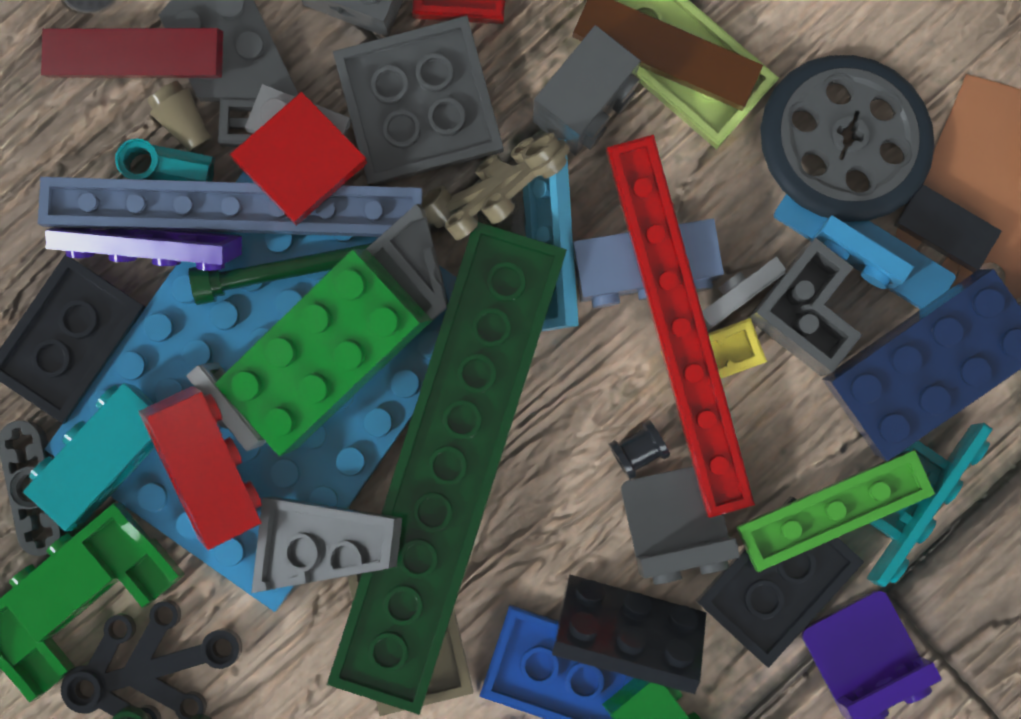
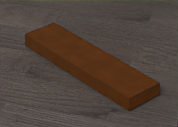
M587 0L572 36L582 41L596 25L641 60L640 67L741 111L745 108L763 67L760 63L614 0Z

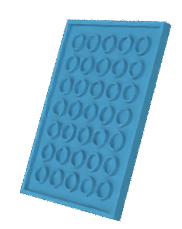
M244 171L236 181L238 183H255ZM205 232L242 236V255L226 263L225 268L220 269L221 272L369 244L379 238ZM181 261V264L176 265L107 361L65 424L61 425L44 450L55 457L66 445L62 440L67 432L80 421L87 423L99 410L96 407L98 399L114 385L118 387L123 383L135 385L154 403H157L191 386L194 387L186 375L198 365L216 362L227 372L329 271L225 290V295L218 296L216 302L196 305L189 280V268L196 267V263ZM439 266L449 302L457 277ZM446 310L415 336L296 450L279 457L266 442L261 447L246 451L228 428H222L217 424L223 439L231 437L243 462L236 466L243 483L248 480L252 482L261 503L263 497L273 496L350 508L412 419ZM156 448L152 450L111 495L116 501L272 611H278L294 588V586L251 593L259 525L210 550L203 546L195 534ZM261 507L256 509L259 518L261 515Z

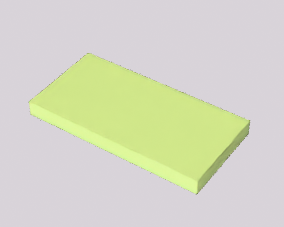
M614 0L763 65L743 111L639 66L636 77L640 79L639 83L716 150L779 79L778 76L690 0Z

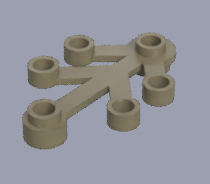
M548 133L536 140L533 137L527 138L515 146L510 153L517 163L515 166L502 162L498 155L488 157L475 170V173L482 182L454 195H451L446 187L441 185L423 196L422 207L425 209L428 224H433L436 228L445 226L455 240H460L477 227L478 221L474 215L482 210L492 224L502 221L515 208V204L511 200L513 196L535 177L542 175L543 178H549L566 165L567 159L565 157L569 152V145L564 139L558 140L554 133ZM467 204V205H466L465 207H463L461 210H459V211L457 210V208H459V207H461V206Z

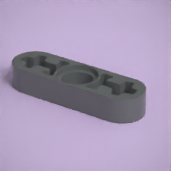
M13 421L7 424L0 432V458L17 539L21 548L28 554L34 556L48 555L46 552L48 547L67 534V531H64L46 513H39L42 526L46 528L51 527L53 536L46 538V547H44L41 540H33L32 532L39 529L38 516L30 515L27 517L26 509L40 508L34 502L28 501L23 497L21 484L35 467H23L17 470L16 463H26L23 450L14 449L13 441L20 438V430L23 435H31L33 443L26 446L27 460H38L40 463L45 458L51 456L50 453L44 450L48 445L47 436L42 427L36 423Z

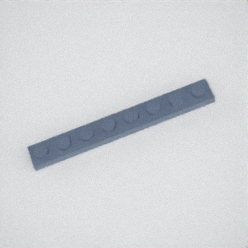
M40 177L38 224L42 227L380 237L414 205L421 204L422 206L423 190L422 188L341 186L296 226L256 183Z

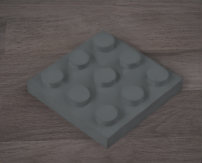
M468 16L333 51L358 149L367 160L364 171L369 186H379L504 152Z

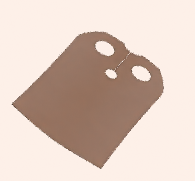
M966 74L934 149L931 169L923 185L1002 231L983 264L995 263L1003 269L1005 274L1004 284L1015 300L1021 297V89ZM897 228L896 238L917 250L921 241ZM948 257L945 258L941 265L957 276L955 283L953 282L950 289L973 274V272Z

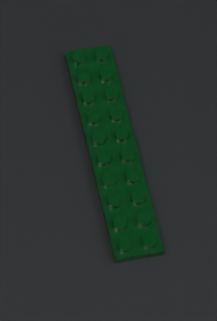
M480 222L471 232L381 512L384 515L402 517L397 567L362 573L326 685L420 715L567 252L566 249Z

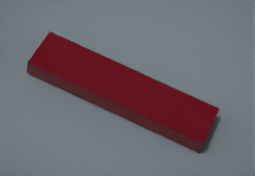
M218 28L42 29L41 75L48 78H222L224 31Z

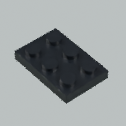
M65 254L0 348V382L62 424H65L146 306Z
M790 496L782 506L797 499ZM837 537L757 572L744 547L739 552L740 558L733 559L729 563V569L723 570L695 601L769 668L859 569L864 561Z
M569 575L552 655L695 694L701 680L707 612L599 583L594 580Z

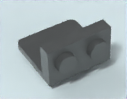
M693 466L628 480L622 484L621 494L638 570L644 579L652 577L654 585L669 583L682 579V570L699 567L701 574L719 572L729 569L728 560L740 558L736 538L728 536L724 514L711 518L706 515Z

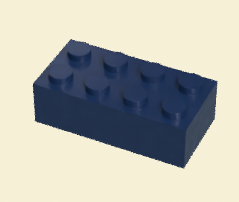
M994 269L977 270L836 368L833 373L826 375L822 380L875 455L885 461H889L1021 370V307Z

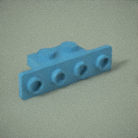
M787 194L773 214L776 220L808 240L812 241L814 238H817L861 272V277L868 283L880 289L890 290L920 310L947 292L956 279L954 273L870 221L842 222L833 215L829 218L821 217L798 205Z

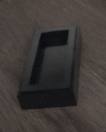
M922 185L920 190L905 205L894 224L895 227L973 273L980 270L1002 232L1000 229L925 185Z

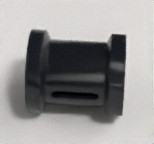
M650 420L643 423L642 430L620 443L614 440L608 444L615 459L629 480L636 477L638 469L661 457L665 460L671 456L664 440Z

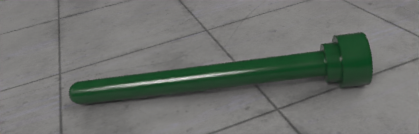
M372 243L222 272L221 270H200L192 267L189 268V280L196 305L216 302L218 296L225 295V290L329 271L352 249H366Z

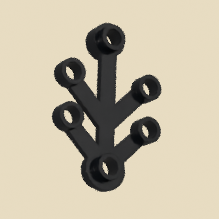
M164 600L151 608L149 614L150 622L125 667L107 672L119 645L130 640L136 632V623L131 616L118 614L110 617L104 625V636L88 665L75 667L65 675L61 684V696L66 706L74 712L86 714L101 709L114 716L120 709L134 705L112 691L130 686L175 711L179 719H190L195 715H189L185 712L183 708L184 701L186 699L195 700L199 707L197 714H204L207 709V702L204 696L195 691L184 693L158 677L204 663L215 669L227 668L239 659L242 653V641L233 630L221 628L209 633L200 645L152 659L167 630L176 626L181 619V609L178 604L171 600ZM163 606L171 609L173 613L172 621L169 624L162 623L158 618V611ZM116 620L123 621L127 626V633L124 637H118L113 632V624ZM219 639H226L230 642L232 649L229 655L223 656L217 652L216 643ZM83 680L90 681L94 686V693L91 697L83 695L80 691V684ZM144 705L139 707L148 713L152 719H161L159 710L154 706Z

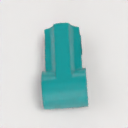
M143 139L125 141L118 148L115 155L117 169L126 179L213 182L215 158L213 156L151 145ZM141 154L151 155V165L146 172L141 174L131 172V163L136 156Z

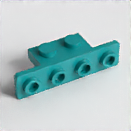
M985 423L972 424L947 460L919 440L898 454L900 455L909 450L916 451L935 495L869 523L892 539L867 576L869 581L875 585L885 587L889 581L895 583L902 577L910 562L906 556L916 542L921 544L930 536L937 522L933 517L943 503L949 504L958 495L963 486V481L960 480V477L969 464L974 466L983 458L990 446V442L986 439L993 428Z

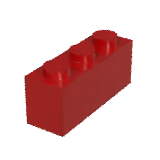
M191 386L138 411L195 534L207 550L262 524L256 512V509L262 506L260 497L250 480L243 483L236 466L243 463L242 458L231 437L223 439L216 423L223 420V417L215 399L210 393L204 396L202 391Z

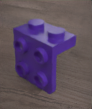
M873 591L806 626L802 630L801 637L842 716L846 719H885L889 715L888 708L903 700L905 703L910 704L927 697L932 692L930 686L942 680L934 663L919 656L888 595L882 591Z

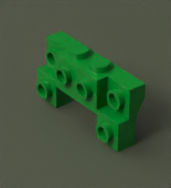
M121 503L110 505L74 537L67 533L56 540L46 550L50 557L37 568L30 564L18 572L9 581L13 588L0 598V669L14 683L29 703L39 699L75 668L52 638L120 581L143 608L150 605L185 575L156 538L150 539Z

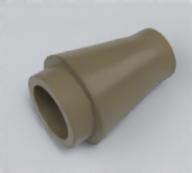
M179 81L167 84L148 98L147 102L152 108L150 114L188 152L200 149L212 139L206 130L189 88L183 89Z

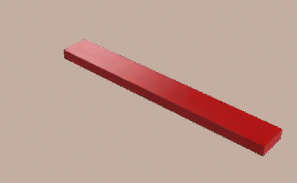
M654 134L607 147V156L706 515L711 518L754 506L753 495Z

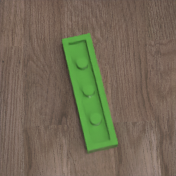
M909 450L893 457L889 461L879 463L736 526V529L755 571L760 572L933 496L935 492L916 451Z

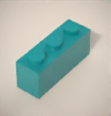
M123 383L120 387L117 385L110 387L96 402V407L99 410L88 422L80 421L67 432L62 440L66 444L54 458L49 456L42 460L29 475L32 482L24 489L23 493L64 531L80 530L155 448L138 412L155 403L135 385Z

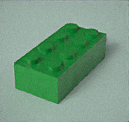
M352 249L214 384L280 457L298 449L417 336L432 319L367 249Z

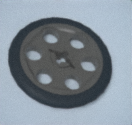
M829 55L808 61L789 72L774 88L767 101L760 127L762 152L768 169L780 188L801 207L821 217L829 218L833 215L842 222L873 220L887 216L907 204L922 187L931 169L935 148L932 121L924 101L914 87L890 67L876 60L855 55ZM831 84L844 86L850 95L849 102L843 105L833 103L826 94L827 86ZM874 100L886 101L893 110L892 119L882 121L874 117L870 111V103ZM798 111L810 113L816 122L815 129L810 132L798 130L793 125L792 114ZM855 116L856 119L851 128V131H853L852 139L855 141L846 149L842 155V160H840L839 157L844 148V137L841 134L851 124ZM885 143L897 145L902 151L903 161L895 165L887 163L881 157L880 146ZM809 154L819 156L825 163V173L820 176H812L806 173L802 167V157ZM854 170L864 173L869 180L868 191L855 192L851 190L846 183L847 172Z

